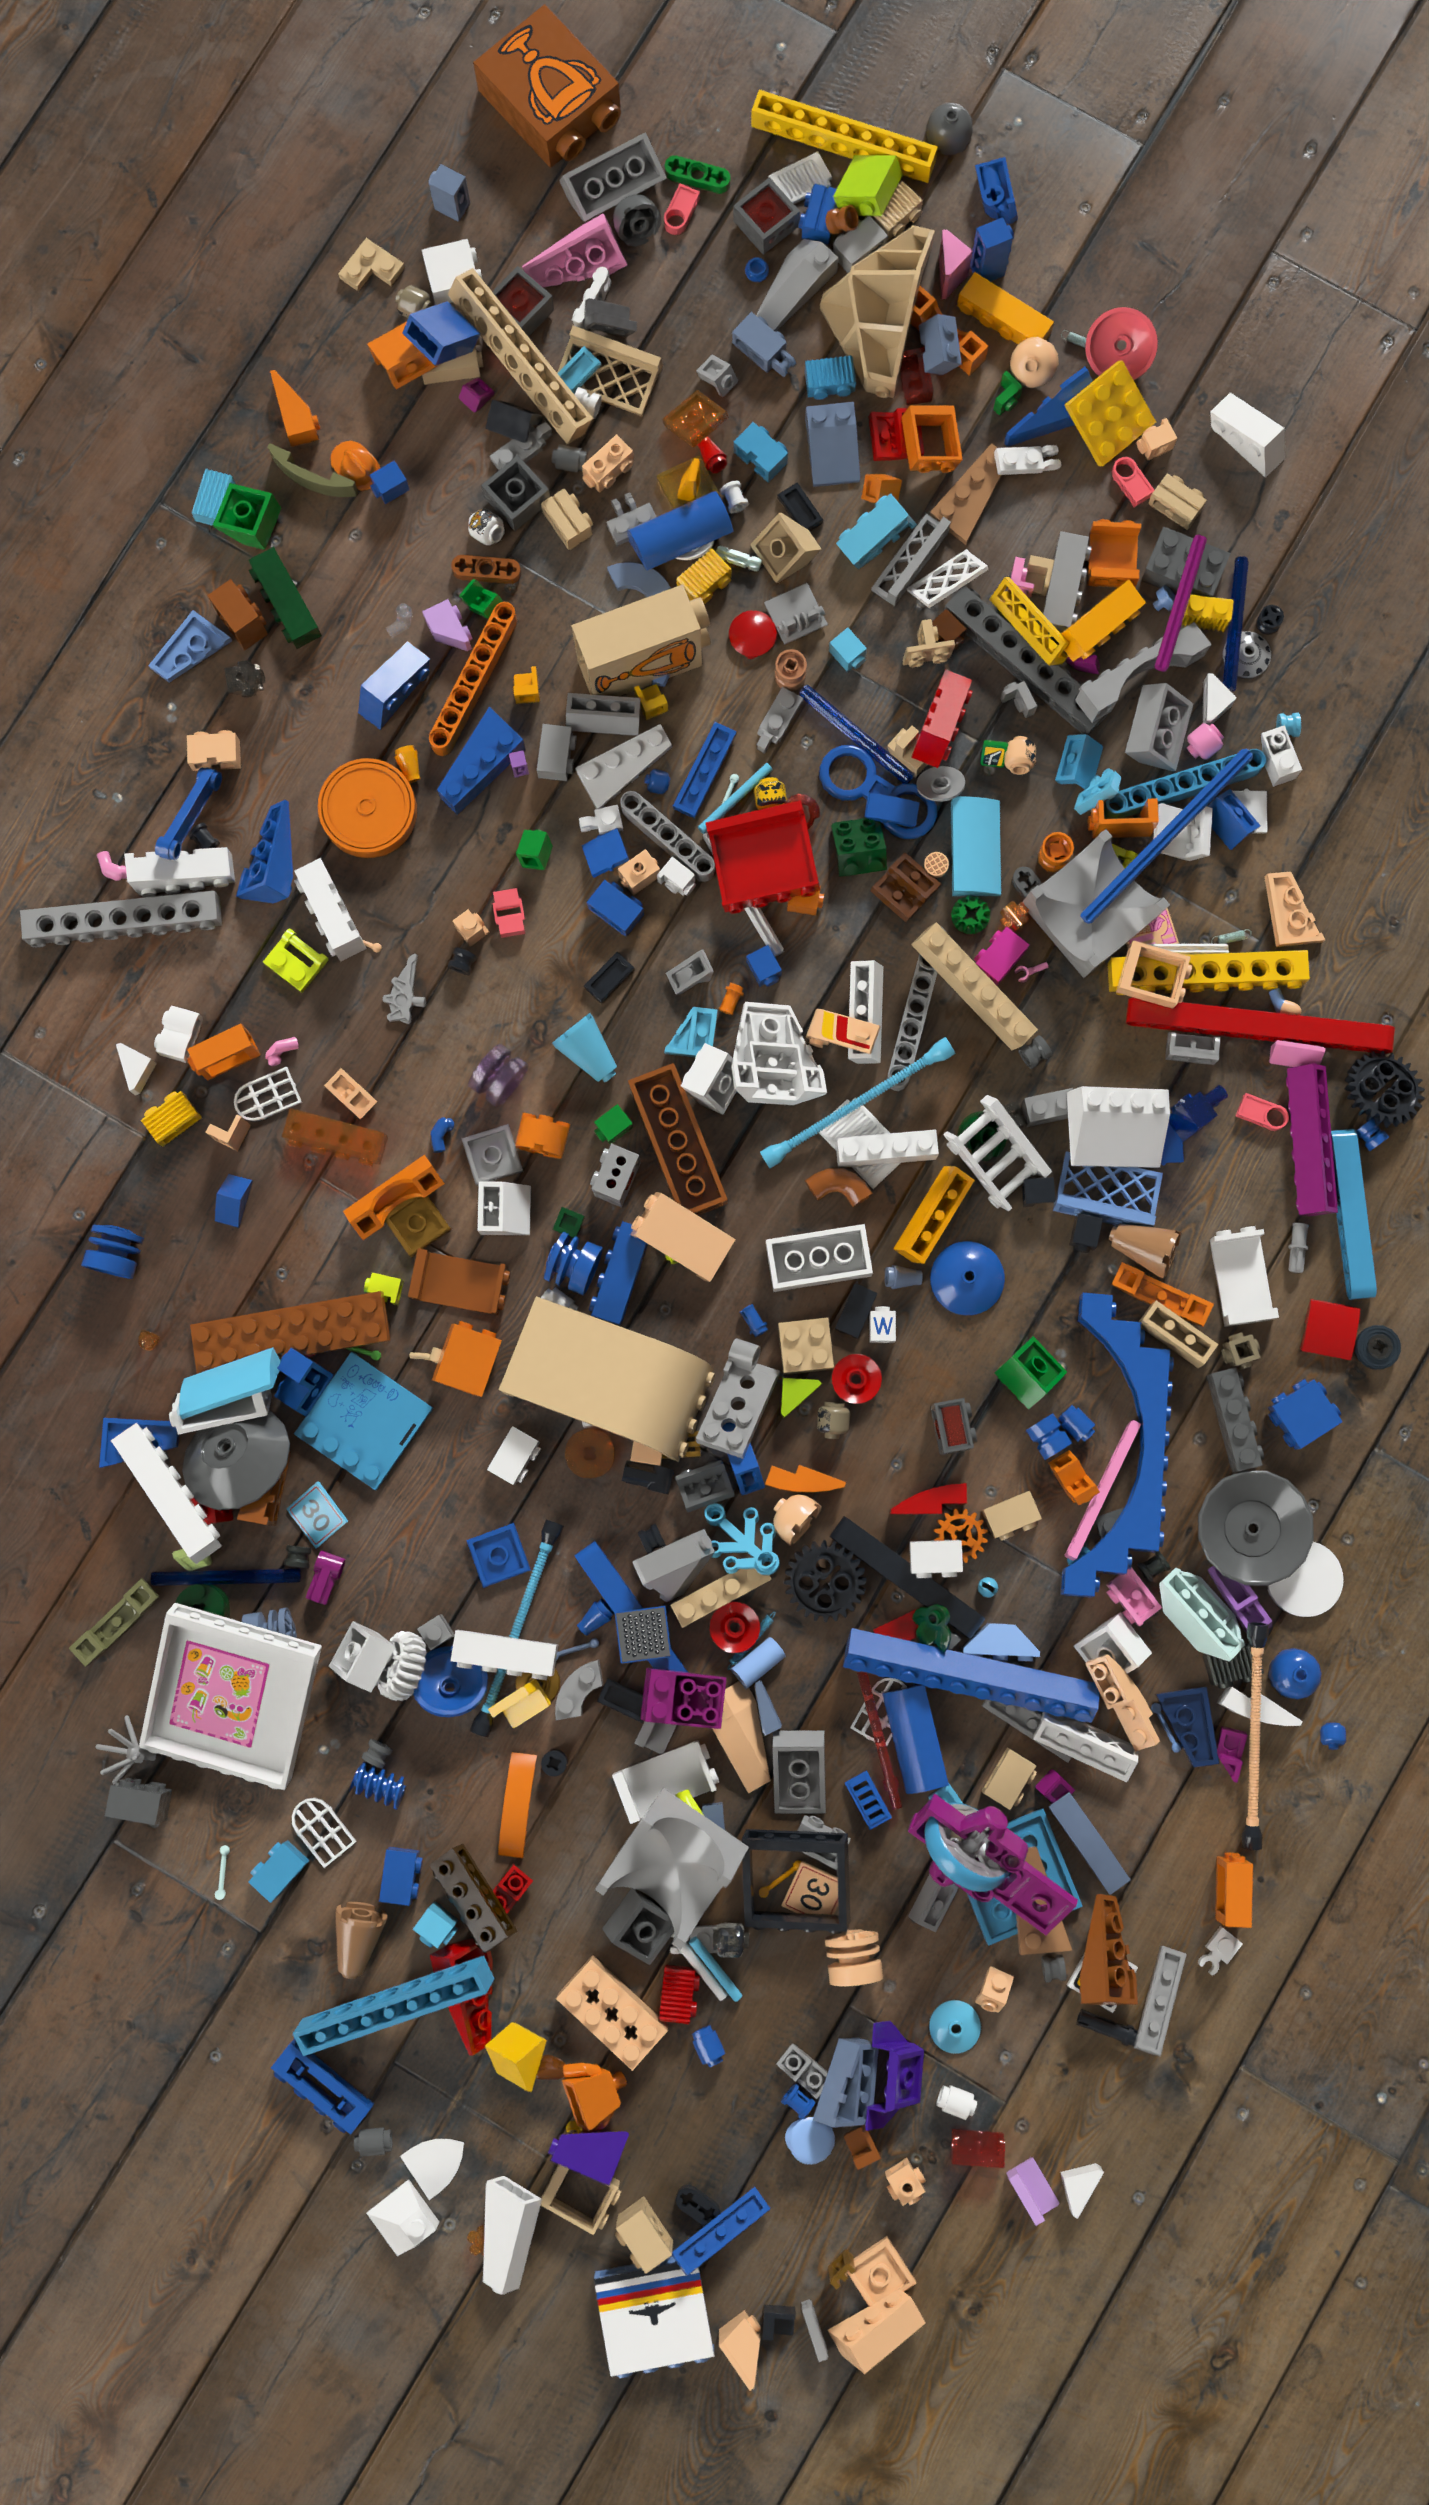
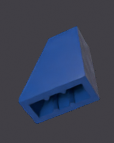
M729 1422L724 1424L722 1429L726 1432H731L735 1429L736 1425ZM751 1443L743 1459L727 1453L742 1496L765 1488Z

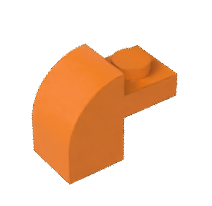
M1070 1450L1048 1463L1073 1503L1076 1502L1078 1505H1081L1082 1503L1089 1502L1095 1495L1100 1493L1096 1484L1085 1473L1078 1458Z

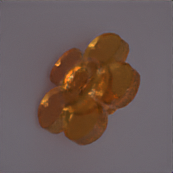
M480 2225L477 2227V2232L471 2231L467 2235L468 2242L474 2243L469 2248L470 2253L474 2256L481 2252L484 2257L485 2225Z

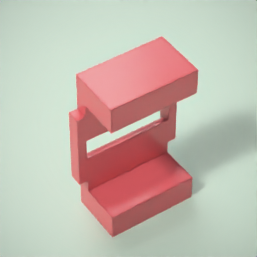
M517 888L493 892L495 903H492L496 925H499L501 938L525 934L523 924L525 916L522 899L519 898ZM518 907L521 909V913L497 917L496 911Z

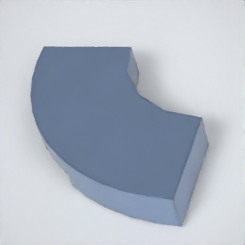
M626 562L607 567V571L617 591L634 589L643 593L646 597H650L671 589L663 576L654 569L646 570L642 564Z

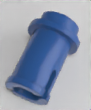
M753 1304L739 1312L751 1330L749 1333L753 1334L755 1338L768 1330L766 1327L767 1322L762 1321Z

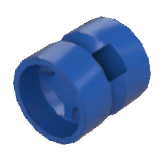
M1054 1413L1026 1430L1031 1440L1039 1443L1037 1449L1044 1460L1072 1444L1066 1432L1059 1430L1061 1424Z

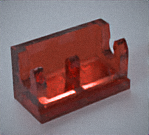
M925 346L906 350L903 354L900 375L906 406L932 402L934 390L931 374L925 372L923 353L926 352Z
M952 2129L950 2150L952 2164L1005 2168L1004 2133Z

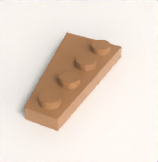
M992 443L930 512V516L939 522L943 517L951 522L949 532L965 545L1002 476L997 472L994 451L997 447Z
M1028 1847L1025 1861L1047 1877L1037 1847ZM1041 1899L1035 1900L1039 1905H1047V1903ZM1016 1914L1019 1953L1021 1955L1072 1951L1062 1921L1047 1935H1044Z

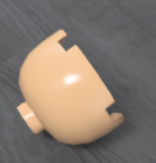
M1040 337L1027 338L1019 343L1013 351L1010 360L1012 375L1022 386L1029 388L1041 387L1048 383L1055 375L1059 364L1058 353L1053 344Z
M793 1495L787 1500L782 1498L774 1507V1510L777 1512L774 1517L776 1533L788 1545L796 1543L810 1528L811 1517L817 1518L822 1506L804 1495Z

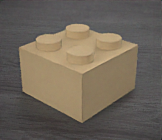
M828 1318L778 1323L783 1375L833 1370L834 1362Z
M644 2196L618 2214L615 2235L622 2246H628L632 2252L630 2254L631 2260L638 2269L642 2267L644 2272L648 2273L672 2255L673 2239Z

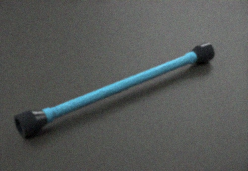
M545 1520L541 1531V1545L539 1547L541 1552H539L538 1561L534 1565L533 1573H531L532 1576H530L531 1579H529L530 1582H528L524 1598H522L523 1601H521L522 1604H520L521 1607H519L517 1619L513 1623L514 1625L509 1635L511 1638L519 1639L518 1636H520L519 1633H521L523 1621L527 1617L526 1615L533 1599L532 1596L535 1593L534 1590H536L539 1578H541L543 1566H545L548 1554L552 1551L554 1544L561 1537L564 1525ZM497 1669V1675H495L492 1687H490L491 1690H489L490 1693H488L481 1711L474 1718L470 1732L483 1737H489L493 1726V1717L488 1708L493 1706L497 1700L496 1698L499 1695L498 1692H500L499 1689H501L500 1686H502L507 1669Z

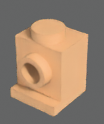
M1167 418L1162 420L1159 427L1152 426L1145 430L1142 438L1137 440L1138 450L1146 456L1147 460L1166 453L1175 446L1177 436Z
M469 909L453 920L455 928L470 947L490 933L477 913L472 914Z

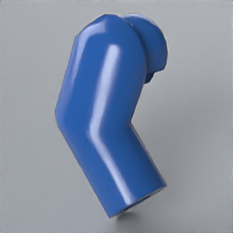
M443 1117L438 1119L431 1130L430 1135L434 1153L446 1151L443 1137L447 1131L454 1129V1121L451 1118L446 1119Z

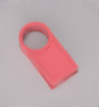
M679 184L664 214V227L668 233L679 235L686 230L700 200L699 191ZM677 215L682 217L684 222L680 226L675 227L669 225L667 220L671 216Z
M1129 457L1119 458L1115 462L1112 469V477L1135 508L1149 499L1155 490L1136 465V462ZM1119 465H1128L1132 469L1133 474L1129 477H1122L1117 473L1116 468Z
M1248 1093L1243 1095L1236 1113V1117L1271 1131L1280 1130L1287 1124L1289 1119L1288 1112L1284 1107ZM1274 1109L1281 1112L1284 1118L1281 1126L1276 1127L1268 1122L1267 1113L1270 1110Z

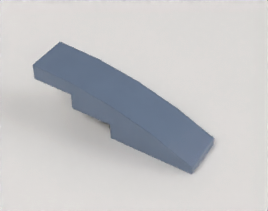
M1070 1792L1049 1806L1053 1815L1109 1895L1130 1881L1120 1863Z

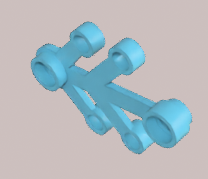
M714 1503L706 1507L704 1512L706 1521L712 1526H719L735 1541L722 1543L715 1540L711 1541L712 1547H718L712 1558H717L722 1553H748L753 1557L737 1559L734 1556H729L725 1558L723 1565L727 1573L734 1574L739 1569H756L762 1575H771L777 1571L780 1563L778 1556L772 1552L773 1539L776 1536L773 1524L765 1523L760 1528L763 1538L761 1551L755 1545V1526L759 1520L758 1511L755 1508L750 1507L743 1512L745 1521L744 1535L726 1519L724 1508L720 1504ZM749 1514H755L754 1518L752 1519L747 1518V1516ZM714 1515H720L719 1518L712 1519ZM767 1529L772 1530L770 1534L764 1533V1531ZM767 1561L771 1562L770 1565L763 1566V1563ZM731 1562L736 1563L734 1567H727Z

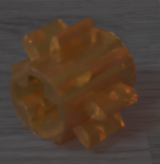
M1012 901L1000 911V914L1003 916L1000 922L1005 928L1008 927L1010 929L1012 927L1015 931H1018L1030 920L1026 916L1029 910L1022 902L1017 905Z

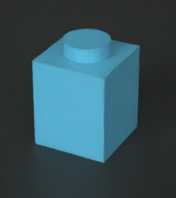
M846 628L829 644V652L847 672L853 667L854 669L859 668L866 660L867 648L849 628Z

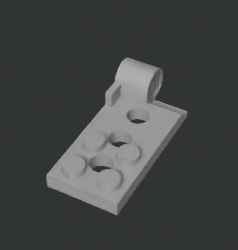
M737 1338L733 1341L728 1361L723 1370L724 1376L696 1437L698 1444L742 1459L744 1458L780 1375L779 1370L757 1363L761 1351L759 1345ZM745 1380H751L755 1383L750 1389L742 1388L741 1384ZM736 1401L745 1403V1407L741 1410H734L731 1406ZM729 1422L736 1425L735 1429L731 1432H726L722 1429L723 1425Z

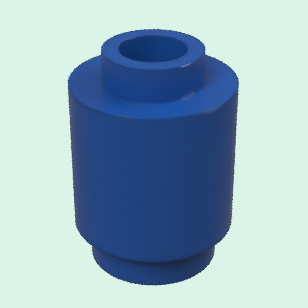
M1071 1405L1058 1418L1062 1422L1061 1426L1077 1442L1080 1439L1085 1442L1095 1433L1092 1429L1095 1423L1079 1407L1076 1409Z
M708 2025L692 2033L694 2038L692 2043L702 2065L708 2063V2066L712 2067L723 2061L722 2056L726 2053L716 2030H712L711 2026Z

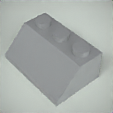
M1167 683L1143 685L1125 753L1139 763L1176 771L1193 703Z

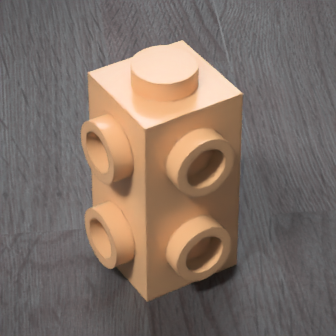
M615 435L582 465V478L590 488L594 487L599 493L604 488L611 487L617 476L622 472L626 473L632 467L634 462L633 450L618 435Z

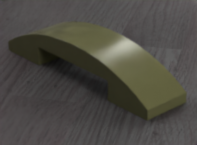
M269 443L268 449L272 459L280 470L294 482L323 495L334 497L357 496L358 489L355 481L333 472L330 480L295 465L291 452Z
M143 1578L123 1595L124 1598L94 1627L86 1631L69 1647L71 1652L85 1667L114 1644L159 1598V1595Z

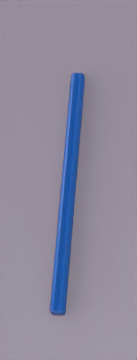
M1242 749L1081 913L1080 917L1085 923H1092L1253 759V754L1248 749Z

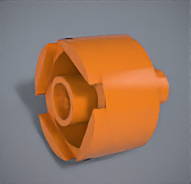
M522 1113L515 1147L529 1153H539L545 1157L561 1159L564 1154L571 1124L561 1121L554 1123V1118L546 1115H539L537 1119L535 1115Z

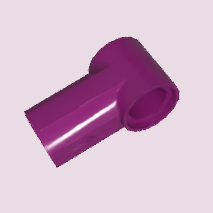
M321 1551L314 1565L313 1571L315 1573L306 1598L327 1605L334 1584L342 1574L346 1559Z

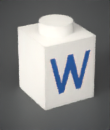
M875 1307V1311H870L869 1343H895L896 1311H890V1307Z

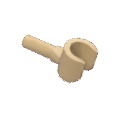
M433 1347L431 1354L410 1352V1358L425 1359L438 1363L442 1350Z

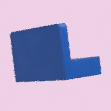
M1231 789L1217 796L1207 806L1213 808L1211 828L1230 850L1261 826Z

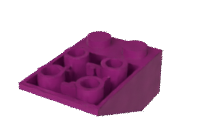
M646 1668L641 1720L653 1723L721 1729L727 1677Z

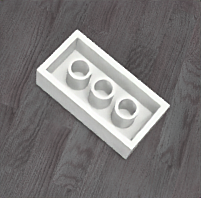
M865 1224L767 1239L765 1243L773 1292L871 1277L873 1274Z

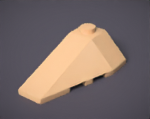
M740 1681L725 1688L721 1729H713L744 1787L750 1793L770 1782V1775L756 1700L750 1688L745 1689Z

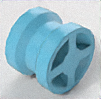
M1284 713L1277 715L1276 728L1285 725L1288 735L1292 737L1300 736L1301 717L1299 713H1292L1290 716H1286Z

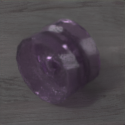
M501 1043L497 1044L479 1063L469 1080L468 1086L477 1094L486 1092L485 1099L497 1108L519 1086L527 1073L529 1065L519 1057L511 1059V1051Z

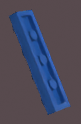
M714 722L673 804L674 810L695 819L737 735L736 731Z
M754 2187L672 2252L673 2258L687 2277L770 2211V2207Z

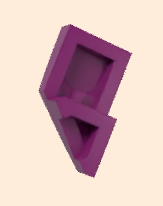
M1090 655L1084 660L1082 657H1079L1073 662L1068 656L1065 660L1067 664L1076 670L1099 674L1100 663L1097 655Z
M1221 1726L1216 1745L1218 1757L1233 1782H1238L1247 1733Z

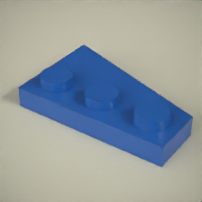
M103 1418L99 1468L125 1462L111 1440L135 1423L142 1429L147 1427L155 1438L152 1441L155 1448L160 1446L163 1451L178 1447L179 1435L176 1426L172 1427L170 1421Z

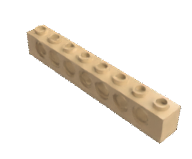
M474 268L455 277L448 296L467 320L481 333L480 336L566 444L583 436L593 420L592 416Z

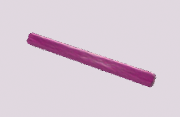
M1195 535L1154 666L1156 670L1166 672L1169 668L1207 542L1205 536Z

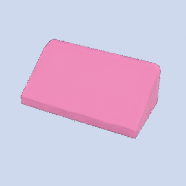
M1277 1040L1271 1046L1269 1062L1290 1067L1313 1063L1320 1065L1325 1048Z

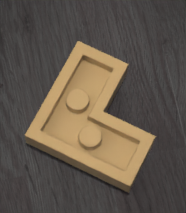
M366 238L338 275L342 281L359 291L372 273L392 286L405 269L403 262Z

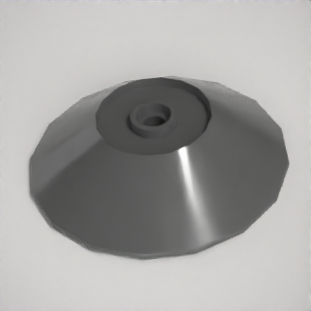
M268 1411L267 1416L197 1430L185 1451L182 1468L185 1485L189 1488L197 1502L216 1510L239 1509L259 1500L277 1483L287 1465L290 1442L285 1425L273 1412Z
M1243 1470L1223 1478L1206 1495L1198 1514V1539L1207 1560L1223 1576L1244 1585L1269 1586L1289 1578L1306 1561L1314 1541L1313 1515L1304 1495L1287 1479L1268 1471ZM1250 1524H1254L1257 1527L1255 1533L1249 1531Z

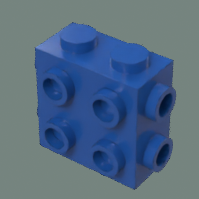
M1305 1379L1299 1381L1292 1386L1294 1391L1288 1395L1283 1392L1271 1400L1273 1404L1268 1407L1270 1420L1276 1427L1280 1426L1284 1432V1435H1282L1284 1441L1290 1448L1294 1447L1295 1450L1302 1449L1343 1422L1340 1418L1341 1412L1334 1403L1331 1404L1325 1396L1327 1395L1325 1387L1320 1382H1316L1315 1379L1308 1382Z

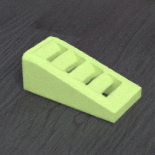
M184 1549L172 1553L173 1558L188 1571L197 1570L212 1564L210 1555L195 1564L188 1557Z

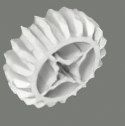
M401 1631L390 1639V1643L395 1646L393 1657L386 1664L381 1673V1680L378 1683L380 1694L395 1701L407 1700L412 1696L414 1689L418 1687L419 1680H421L424 1663L426 1662L425 1655L427 1653L425 1650L426 1644L422 1637L415 1633Z

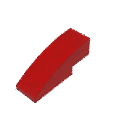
M967 1483L949 1484L917 1493L891 1508L890 1514H942V1504H967Z

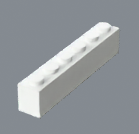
M135 1423L112 1439L111 1442L188 1557L197 1564L221 1547L217 1540L220 1534L213 1524L207 1525L204 1520L207 1515L199 1504L194 1506L191 1501L194 1497L186 1485L183 1487L180 1485L178 1479L181 1476L173 1466H167L165 1460L168 1457L160 1446L155 1448L152 1443L155 1438L147 1427L142 1429Z

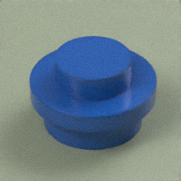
M752 258L746 264L745 274L749 280L761 282L768 276L769 267L762 258Z

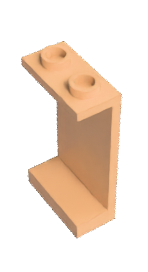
M656 1192L654 1195L651 1194L644 1204L646 1208L642 1216H637L632 1223L631 1229L633 1231L630 1235L641 1239L696 1273V1276L704 1281L711 1282L736 1239L666 1195Z

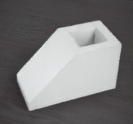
M1285 725L1262 733V749L1266 756L1265 768L1273 787L1296 779L1302 768Z

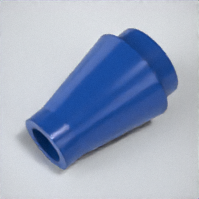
M600 1599L598 1602L594 1601L583 1619L577 1624V1627L584 1635L588 1636L594 1630L611 1621V1617L615 1613L603 1599Z

